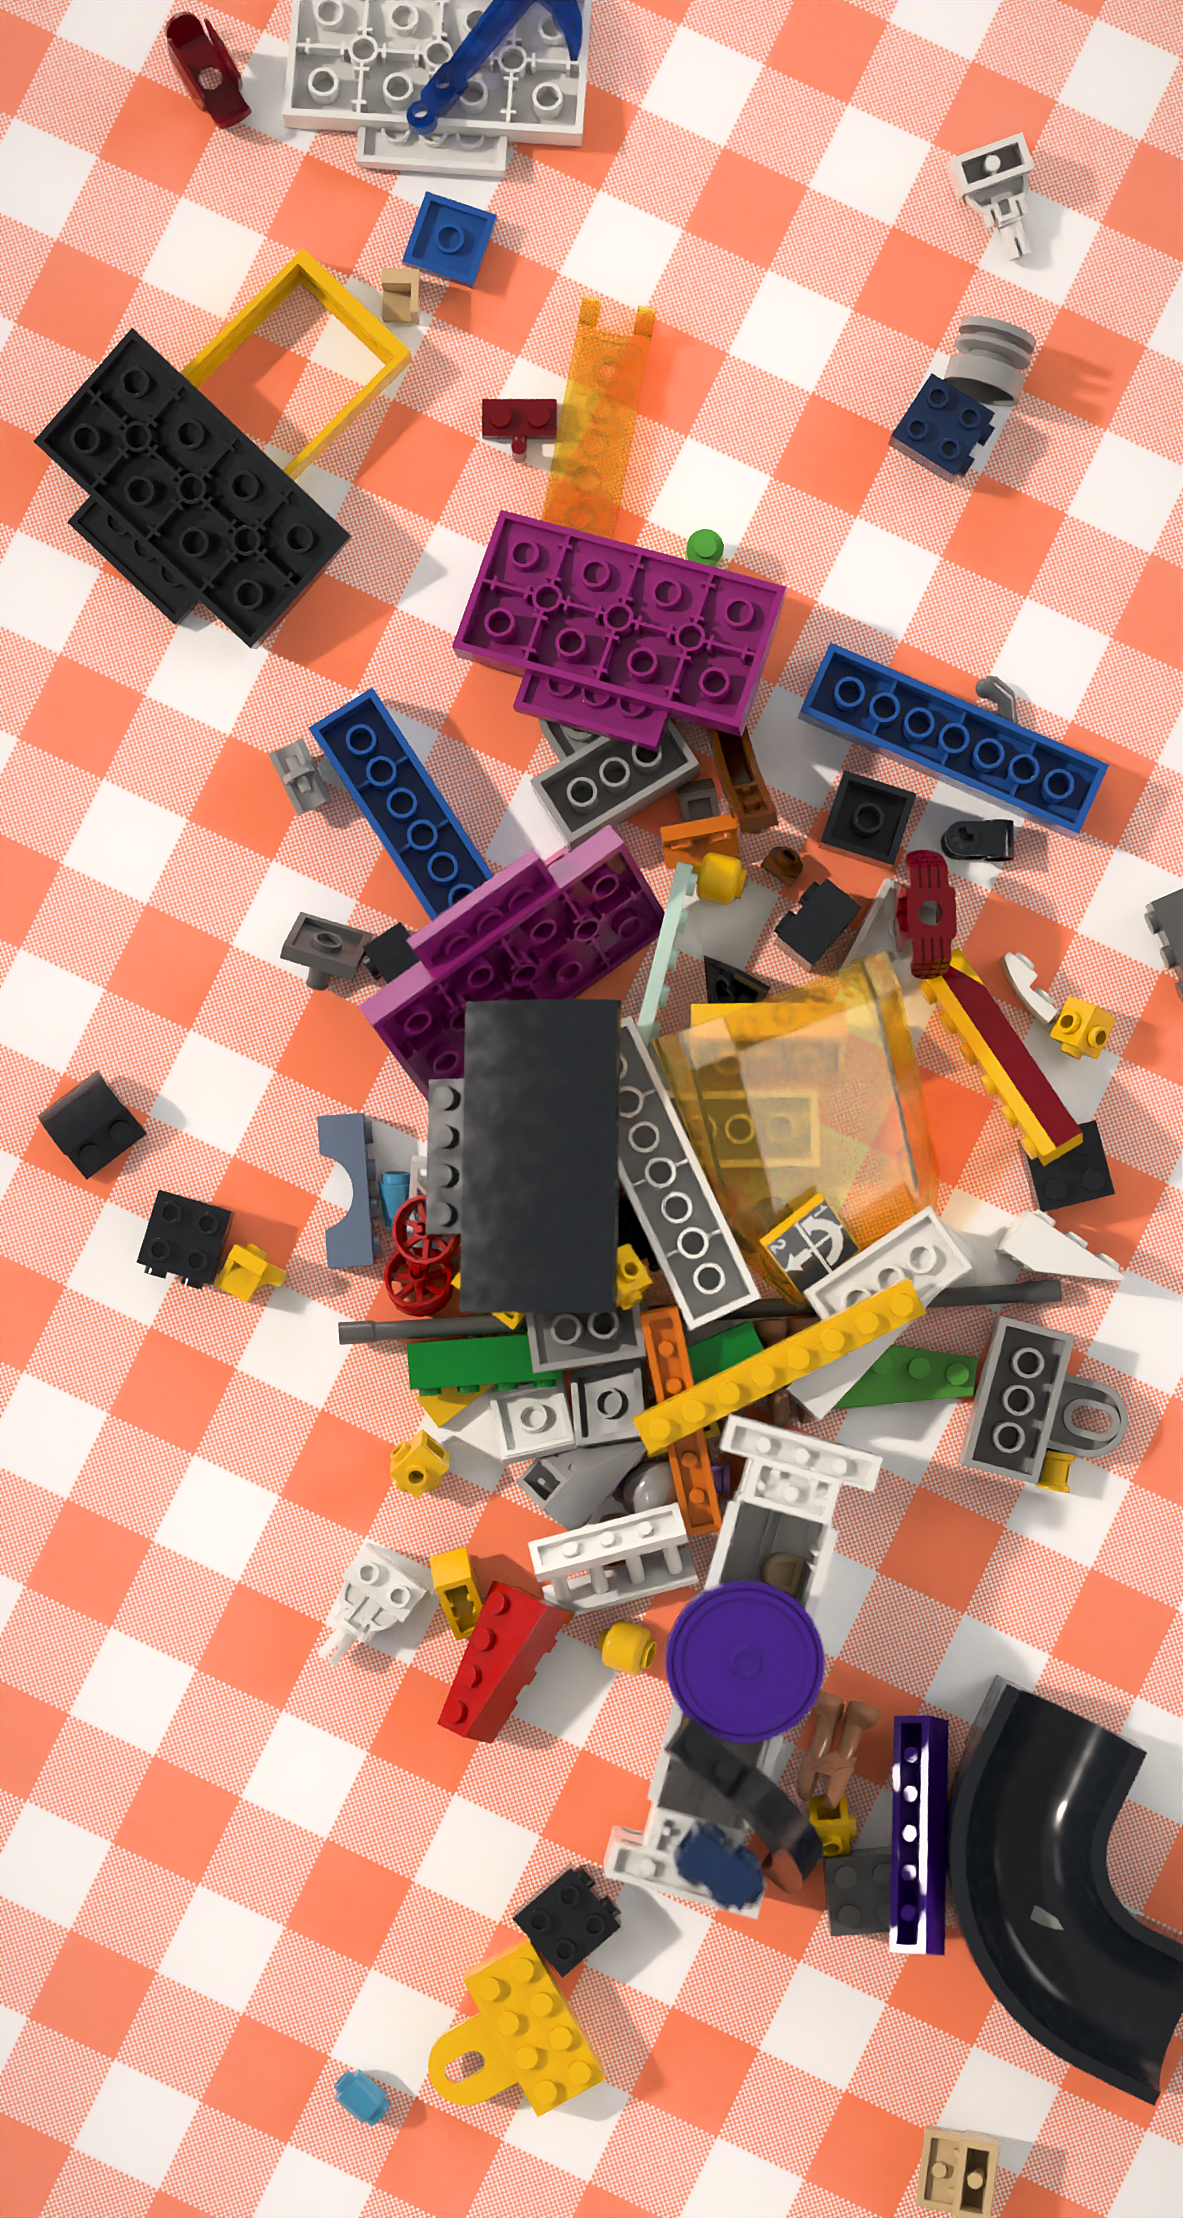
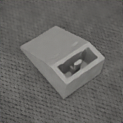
M637 1439L588 1448H577L538 1457L516 1483L545 1513L567 1531H573L585 1526L591 1520L593 1512L605 1498L610 1497L615 1492L618 1483L627 1472L640 1463L647 1449L643 1441Z

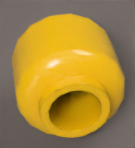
M709 852L705 855L702 863L695 861L692 873L698 874L696 881V895L698 898L722 905H730L735 898L741 899L747 870L742 869L740 859Z
M625 1620L616 1621L610 1629L604 1628L597 1644V1650L602 1651V1662L606 1667L632 1676L639 1674L642 1669H649L657 1647V1642L652 1640V1633L649 1629Z

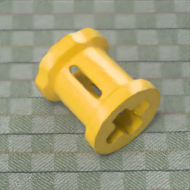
M1046 1450L1041 1480L1038 1481L1036 1487L1070 1493L1071 1487L1067 1484L1071 1462L1075 1461L1076 1455Z

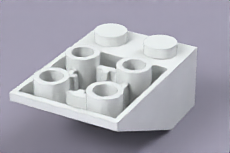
M1038 1209L1036 1212L1032 1210L1031 1212L1019 1213L995 1248L996 1252L1026 1272L1103 1281H1122L1125 1277L1117 1271L1120 1265L1103 1253H1095L1093 1255L1085 1249L1088 1245L1085 1240L1071 1231H1068V1233L1063 1232L1062 1234L1053 1228L1056 1221Z

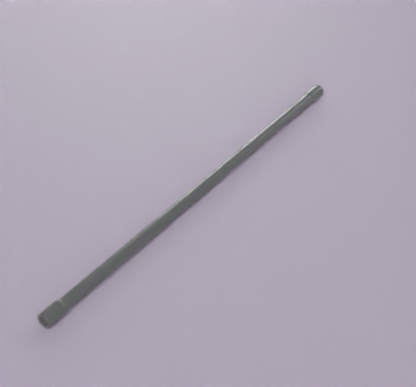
M1060 1280L1027 1281L1022 1284L945 1288L925 1308L1007 1303H1056L1062 1301ZM805 1296L803 1298L757 1299L712 1321L818 1314ZM677 1304L647 1306V1309L653 1310ZM680 1312L682 1323H685V1320ZM494 1315L381 1322L372 1320L338 1322L339 1345L365 1344L384 1340L528 1332L526 1319L519 1329L514 1331Z

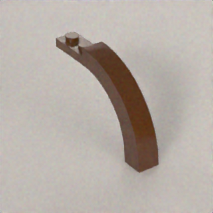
M747 725L742 737L706 727L722 790L732 818H735L741 834H762L767 832L770 827L779 826L777 811L762 778Z

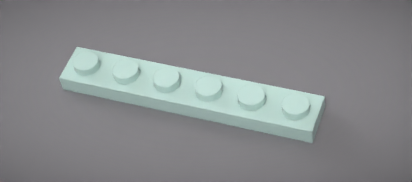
M679 861L677 862L637 1024V1030L646 1049L648 1043L656 1044L661 1022L654 1021L657 1007L665 1008L670 985L663 983L667 969L675 970L680 950L672 946L676 932L684 934L689 912L682 910L685 895L693 897L698 874L691 873L693 865Z

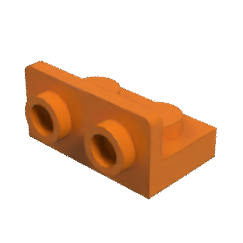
M731 814L660 827L659 834L666 868H676L678 861L694 865L695 861L702 863L705 855L709 852L731 857L739 856L738 825L735 818H732Z

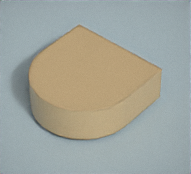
M783 1552L772 1553L764 1559L761 1565V1579L764 1583L795 1596L805 1559Z

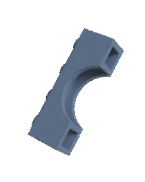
M364 1113L317 1116L319 1153L322 1156L337 1161L346 1170L353 1188L352 1202L347 1214L336 1225L325 1230L327 1266L329 1269L376 1265L375 1257H382L380 1234L373 1235L372 1220L379 1219L378 1197H371L370 1182L376 1181L375 1159H368L367 1144L374 1143L372 1121H365Z

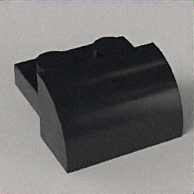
M96 1070L37 1115L64 1155H67L86 1180L147 1134L146 1130L122 1102L121 1097L99 1070Z

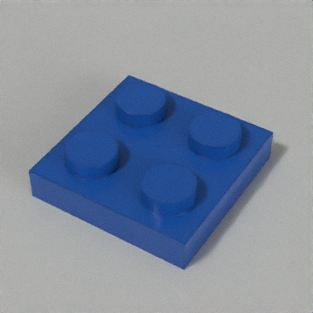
M426 191L402 259V265L419 269L430 275L473 289L497 222V215Z

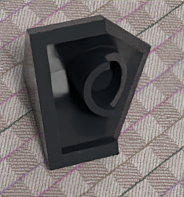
M703 955L708 1004L763 1003L771 987L736 967Z

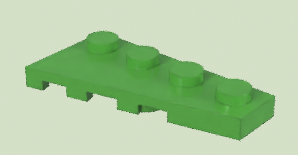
M890 1345L831 1410L973 1396L978 1358Z

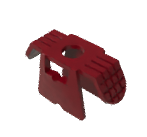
M187 11L179 12L173 15L165 26L169 57L174 70L194 104L201 111L207 109L219 129L229 128L241 122L252 113L250 106L239 91L243 89V84L235 58L207 18L203 20L212 43L195 14ZM206 68H216L222 74V81L218 87L206 89L200 85L199 75Z
M915 850L906 855L905 861L909 870L910 888L900 882H894L896 950L901 952L912 940L913 957L910 964L912 976L918 979H934L948 971L952 959L951 941L957 934L956 893L954 887L948 884V865L944 857L940 853L931 850ZM926 901L935 902V925H926L919 918V908Z

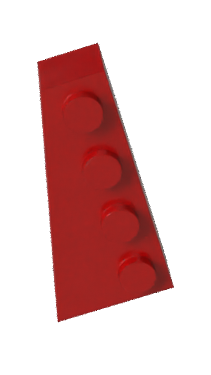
M493 1580L437 1724L463 1738L492 1744L518 1704L516 1697L524 1685L531 1684L537 1674L534 1670L545 1652L550 1653L558 1641L555 1636L563 1624L568 1625L575 1613L523 1588Z

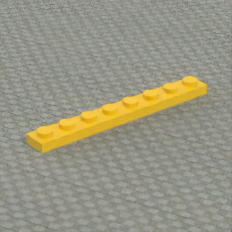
M907 1277L639 1413L631 1419L648 1453L652 1454L926 1314V1311L911 1280Z

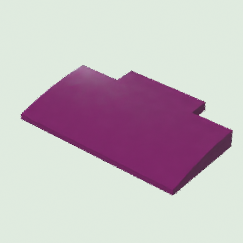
M500 510L452 649L458 658L522 675L523 679L513 704L515 712L657 752L669 717L742 737L768 658L786 597L787 587Z
M608 824L548 869L538 853L532 848L409 937L407 942L421 961L358 1007L428 1102L429 1079H464L466 1001L574 999L657 939L660 935L665 912L626 844Z

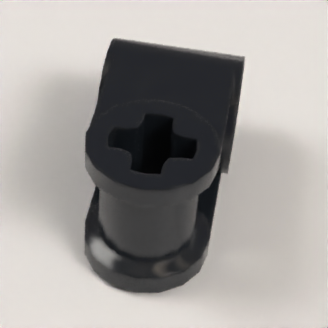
M992 819L955 822L941 837V850L946 857L957 861L981 860L986 862H1004L1014 860V821ZM957 833H960L962 840L968 841L962 849L959 848L958 842H952Z

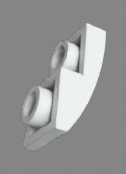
M1007 952L1000 960V963L1011 988L1022 1004L1043 1025L1048 1024L1058 1010L1052 1006L1055 1002L1054 999L1038 987L1033 991L1029 987L1038 976L1032 970L1035 965L1019 952L1015 955Z

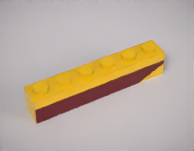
M958 947L951 952L952 959L948 971L934 979H921L922 984L918 986L919 990L929 1005L936 1003L942 1012V1015L938 1017L946 1032L950 1036L955 1033L963 1044L959 1047V1050L968 1065L971 1067L976 1064L983 1074L979 1080L990 1097L997 1095L1003 1104L1000 1112L1009 1127L1017 1126L1024 1136L1020 1142L1028 1156L1032 1160L1038 1157L1042 1165L1045 1166L1083 1143V1132Z

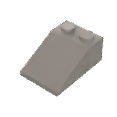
M645 1290L641 1293L643 1296L641 1302L627 1310H623L619 1306L617 1307V1313H525L533 1373L648 1359L639 1316L640 1312L648 1310Z

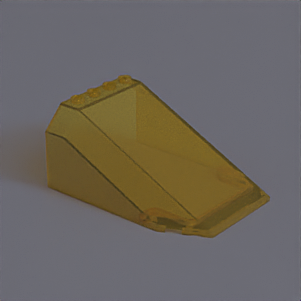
M887 950L851 960V966L683 1031L652 1039L702 1171L744 1262L753 1268L772 1289L779 1292L783 1299L796 1311L811 1306L810 1302L805 1296L802 1298L794 1290L759 1241L815 1195L820 1193L825 1197L862 1249L856 1255L929 1205H931L935 1213L937 1212L940 1168L902 991Z

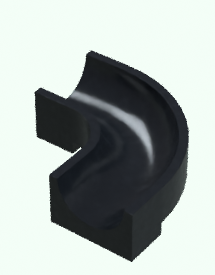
M996 1674L964 1741L966 1747L954 1774L947 1802L946 1883L957 1927L971 1958L991 1992L1008 2014L1033 2039L1054 2055L1081 2071L1155 2107L1161 2094L1159 2082L1164 2057L1174 2030L1183 2014V1936L1142 1915L1134 1914L1124 1907L1113 1890L1107 1868V1846L1111 1830L1148 1752L1134 1741ZM1034 1906L1042 1908L1057 1918L1064 1930L1053 1929L1030 1919Z

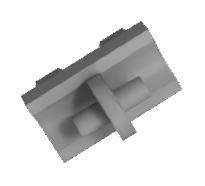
M303 738L268 754L298 816L332 801Z

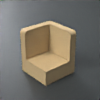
M382 268L383 322L419 324L420 270Z

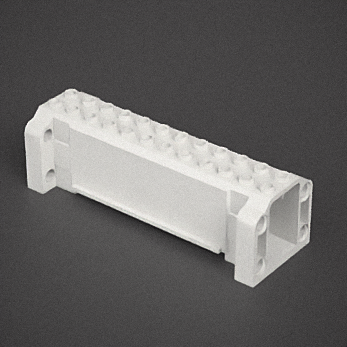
M730 1413L725 1417L718 1447L721 1450L747 1458L739 1486L734 1489L731 1501H728L704 1590L717 1584L734 1580L763 1582L760 1569L767 1556L775 1552L804 1558L805 1561L796 1595L790 1596L805 1609L814 1622L839 1531L832 1529V1516L841 1483L874 1492L883 1458L865 1450ZM674 1699L647 1799L651 1800L652 1803L644 1831L614 1825L612 1827L603 1859L604 1877L727 1911L709 1897L711 1893L703 1884L699 1882L694 1887L676 1873L678 1869L675 1867L673 1851L695 1820L703 1825L707 1820L717 1825L727 1834L728 1843L736 1849L739 1844H743L744 1837L748 1836L749 1829L752 1827L720 1797L663 1751L681 1723L687 1718ZM784 1733L771 1739L752 1743L731 1742L715 1737L749 1767H757L768 1778L772 1779ZM764 1878L762 1885H764L766 1889L767 1884ZM765 1890L752 1907L746 1904L740 1912L732 1906L729 1912L757 1919Z

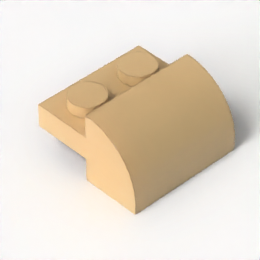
M926 2126L915 2206L950 2212L951 2217L991 2218L1000 2141L987 2134L972 2130L960 2132Z

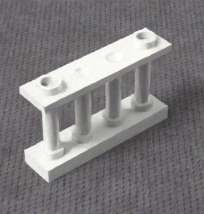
M678 1502L528 1542L538 1583L551 1579V1585L542 1587L545 1599L574 1612V1616L699 1583L689 1547L678 1550L677 1547L679 1544L688 1542ZM661 1549L663 1551L662 1555L644 1560L640 1558L642 1554ZM624 1559L626 1561L625 1565L616 1569L605 1571L603 1568L605 1564ZM588 1569V1575L569 1580L566 1579L565 1575Z

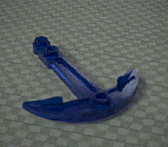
M492 0L451 59L440 66L420 92L421 100L415 101L409 106L406 118L411 131L417 135H428L436 129L438 117L447 115L469 86L470 78L535 2L541 4L551 13L553 24L568 48L570 61H578L582 48L583 21L577 0ZM442 83H450L443 89L437 87ZM419 112H427V114L423 117L415 116Z

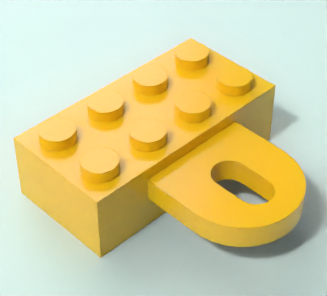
M528 1937L464 1972L463 1982L480 2012L442 2033L433 2044L428 2060L430 2081L435 2090L447 2101L463 2106L476 2105L519 2082L537 2117L544 2115L606 2080L605 2068L542 1953ZM470 2051H477L483 2055L485 2064L480 2070L459 2081L452 2080L447 2076L445 2068L453 2060Z

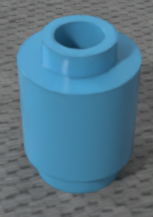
M360 2069L355 2070L353 2073L346 2070L333 2086L337 2091L334 2100L360 2123L366 2122L371 2127L384 2116L391 2105V2102L386 2098L387 2093Z

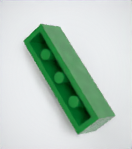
M528 1334L407 1343L410 1390L418 1389L419 1397L442 1395L441 1388L457 1387V1394L480 1392V1385L495 1384V1391L518 1389V1382L533 1381V1388L555 1387L556 1379H563V1370L533 1373Z

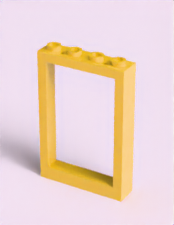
M304 248L181 371L199 389L300 285L366 346L385 366L283 469L294 481L413 361L411 351Z

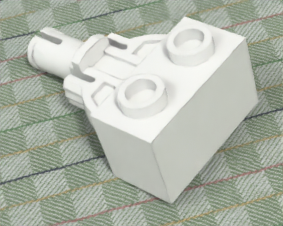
M1023 132L952 157L946 166L957 199L965 198L968 205L983 217L987 229L994 226L997 227V230L999 229L1009 261L1032 253L1020 222V216L1029 214L1025 202L1029 187L1028 175L1035 169Z
M368 1543L364 1545L341 1576L345 1581L340 1590V1604L333 1612L332 1617L338 1620L345 1609H348V1613L321 1649L317 1651V1654L325 1659L333 1647L337 1645V1650L328 1661L334 1667L339 1665L340 1660L367 1625L370 1628L362 1637V1640L366 1643L371 1640L376 1632L391 1627L398 1620L403 1623L428 1589Z

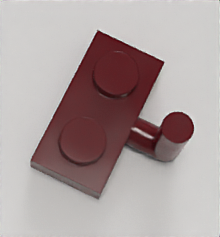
M482 399V439H512L511 451L513 461L518 464L525 462L527 459V439H557V399Z

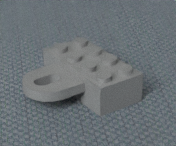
M670 717L658 752L586 731L576 732L571 727L539 718L541 731L560 762L532 778L530 782L535 795L571 851L608 824L612 828L616 827L701 775L699 762Z
M996 1316L958 1463L1037 1485L1047 1448L1087 1458L1100 1457L1113 1451L1121 1443L1127 1431L1128 1412L1121 1396L1108 1385L1066 1374L1075 1340L1074 1335L1003 1316ZM1079 1406L1104 1411L1110 1418V1426L1103 1433H1095L1077 1428L1071 1419L1072 1412Z

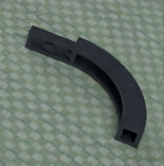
M685 1718L663 1751L727 1803L760 1836L770 1851L761 1864L763 1874L785 1893L799 1891L823 1856V1843L816 1829L799 1807L757 1767H749L695 1720Z

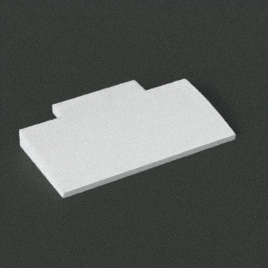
M292 0L283 106L285 127L358 132L356 167L505 177L508 142L582 147L592 0Z

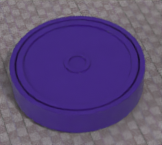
M728 1581L699 1593L678 1614L666 1642V1676L672 1695L679 1708L687 1718L695 1720L712 1736L731 1742L752 1743L764 1741L791 1729L807 1714L814 1704L824 1677L825 1656L823 1644L817 1627L809 1614L788 1593L759 1581Z

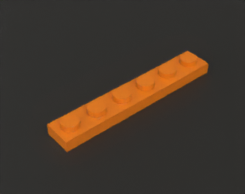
M678 1305L642 1311L639 1315L658 1404L695 1385ZM701 1428L667 1445L680 1513L687 1536L720 1531L723 1523L704 1428Z

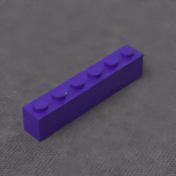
M930 1715L894 1716L889 1953L945 1956L949 1720Z

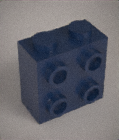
M931 373L893 431L888 445L949 484H952L957 475L964 478L971 468L975 458L970 456L977 443L984 447L994 432L995 427L990 423L995 413Z
M695 1820L673 1851L675 1867L678 1869L676 1873L694 1887L699 1882L703 1884L711 1893L709 1897L727 1911L732 1906L740 1912L746 1904L752 1907L765 1890V1886L762 1885L764 1876L761 1863L758 1861L759 1856L743 1844H739L737 1849L729 1844V1840L726 1838L727 1834L711 1821L707 1820L703 1825Z

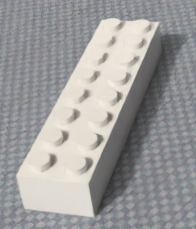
M631 1015L621 1019L619 1179L688 1329L692 1330L761 1297Z

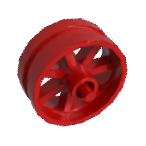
M418 1195L408 1199L398 1208L393 1219L392 1236L396 1248L403 1257L414 1263L441 1264L450 1261L461 1250V1235H451V1239L447 1243L442 1238L444 1235L426 1234V1195ZM416 1208H418L421 1220L417 1222L409 1219ZM407 1226L413 1227L414 1236L410 1239L407 1237ZM424 1239L421 1257L411 1247ZM434 1240L443 1252L437 1257L431 1258L432 1242Z
M411 1247L417 1255L422 1257L423 1247ZM432 1248L431 1258L437 1257L442 1251ZM399 1250L396 1251L386 1263L384 1272L386 1290L394 1306L406 1315L416 1317L433 1315L443 1309L452 1298L455 1287L451 1284L454 1276L450 1261L441 1263L444 1268L427 1273L431 1264H414L409 1259L403 1257ZM405 1263L409 1268L408 1274L396 1273L400 1266ZM447 1277L446 1285L443 1289L430 1282ZM392 1281L409 1283L397 1294L392 1289ZM412 1292L417 1295V1303L407 1302L403 1299ZM429 1292L436 1295L429 1301H424L423 1296Z

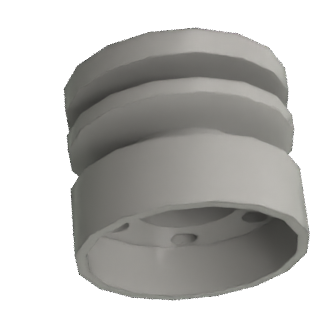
M967 316L962 318L958 330L961 335L956 337L954 343L955 348L961 353L951 355L943 380L979 403L999 407L1017 405L1025 381L1024 375L1018 370L1029 367L1031 362L1029 354L1033 353L1037 340L1025 329L999 319L984 316Z

